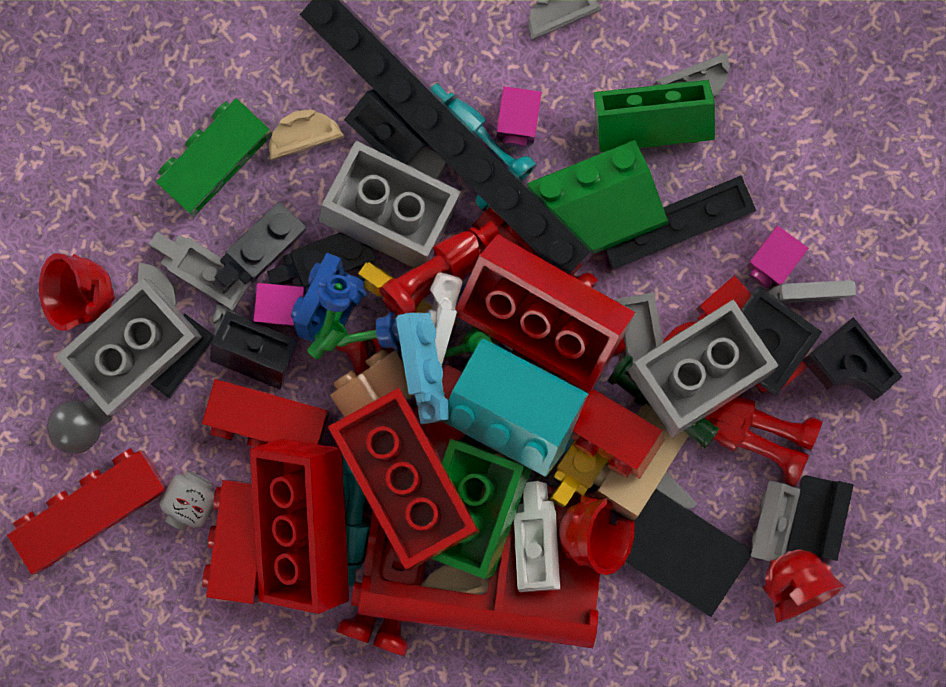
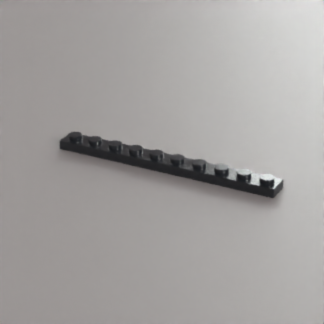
M312 0L299 14L543 260L573 276L594 253L343 0Z

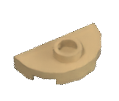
M311 109L295 111L282 118L279 125L273 131L269 142L270 160L274 161L342 139L344 135L338 124L325 114Z
M444 565L432 572L422 586L479 595L487 592L489 580L452 566Z

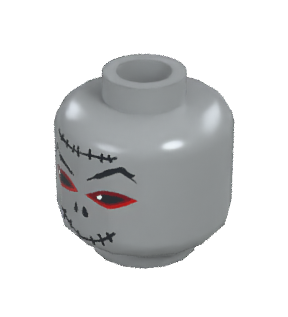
M188 470L185 475H174L159 502L161 510L167 514L165 522L182 531H186L188 526L202 527L213 509L215 492L212 488L214 484Z

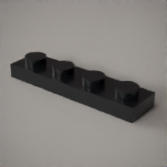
M741 175L663 207L668 219L667 225L604 251L614 271L756 212V208Z

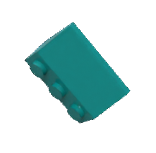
M482 338L452 390L448 401L449 419L442 422L546 477L563 455L588 393Z

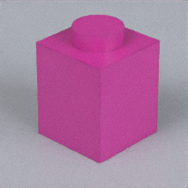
M503 86L496 137L504 138V145L524 148L527 142L534 143L541 91Z
M777 225L746 265V267L752 270L749 276L766 289L770 285L773 287L783 284L809 248Z
M257 283L253 322L260 325L295 328L293 318H291L292 309L300 296L305 297L306 289L298 286Z

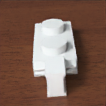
M437 273L430 288L435 299L432 310L428 309L426 313H431V319L436 328L435 343L438 361L442 366L457 314L455 307L463 281L456 276Z
M539 481L527 482L523 492L524 504H519L518 512L514 517L517 587L519 592L524 593L559 590L560 576L554 502L548 500L547 483Z

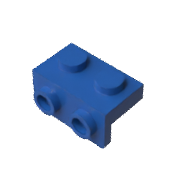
M326 253L322 263L317 262L313 266L308 279L310 287L305 297L300 296L296 300L291 313V318H293V323L299 337L314 342V335L323 326L327 309L319 301V282L325 276L343 275L346 273L344 272L341 258ZM353 305L344 310L339 319L344 327L355 307Z

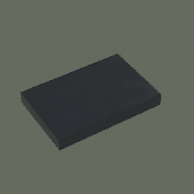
M656 488L639 516L634 520V540L631 552L625 562L712 617L751 558L752 550Z

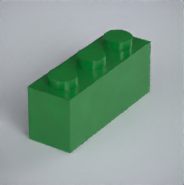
M709 80L594 92L595 126L600 152H606L633 140L636 141L639 148L715 140V102Z
M237 98L230 104L227 101L222 103L212 114L211 118L214 121L203 132L201 129H198L186 141L185 147L187 149L178 159L171 157L158 171L161 177L156 183L193 218L272 136L271 130Z

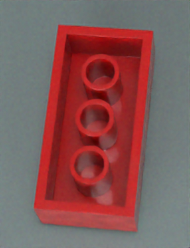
M499 234L495 236L480 254L455 308L458 318L589 393L608 367L636 313Z
M399 387L328 426L405 570H412L479 532L408 400Z
M279 439L251 448L250 464L259 602L316 614L348 602L349 584L341 450L338 447L287 439Z

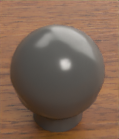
M91 397L84 402L70 400L58 405L51 412L47 422V432L51 442L59 450L70 454H79L89 450L98 441L101 427L110 422L112 418L110 415L107 416Z

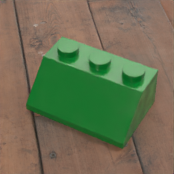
M635 140L527 183L594 251L593 254L668 224V219L651 172Z
M451 438L442 464L479 532L431 559L486 579L495 574L531 469L500 452Z

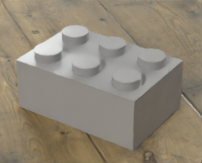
M355 141L321 205L319 222L416 268L430 260L434 252L433 246L438 244L456 209L461 191Z
M142 278L63 349L56 358L107 416L117 415L194 346L202 336L151 279Z
M733 299L636 360L628 373L673 438L769 377L779 365Z

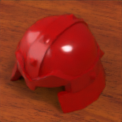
M54 253L46 259L41 268L39 278L41 306L48 322L57 330L68 331L79 324L95 322L102 313L111 307L115 299L113 285L108 272L100 264L88 258H81L75 254L69 256Z
M583 495L578 503L571 506L564 513L560 522L559 539L561 549L565 553L566 559L574 560L579 567L583 565L589 566L597 573L605 576L613 574L624 565L631 552L634 540V521L619 518L616 525L610 524V510L613 504L607 501V498L599 499Z
M800 549L770 560L765 576L766 585L762 586L768 598L775 604L773 609L776 623L791 619L819 606L846 588L833 575L831 566L825 562L823 563L814 553Z

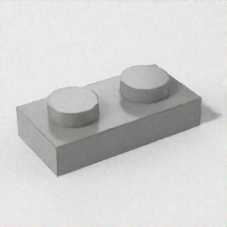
M769 480L767 490L761 499L762 511L758 528L752 536L753 549L751 557L770 562V560L777 559L786 553L801 489Z

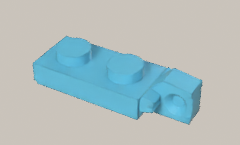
M405 313L397 315L396 322L408 393L416 397L420 424L448 420V400L444 397L445 393L443 392V369L438 361L435 343L436 328L432 322L431 313Z

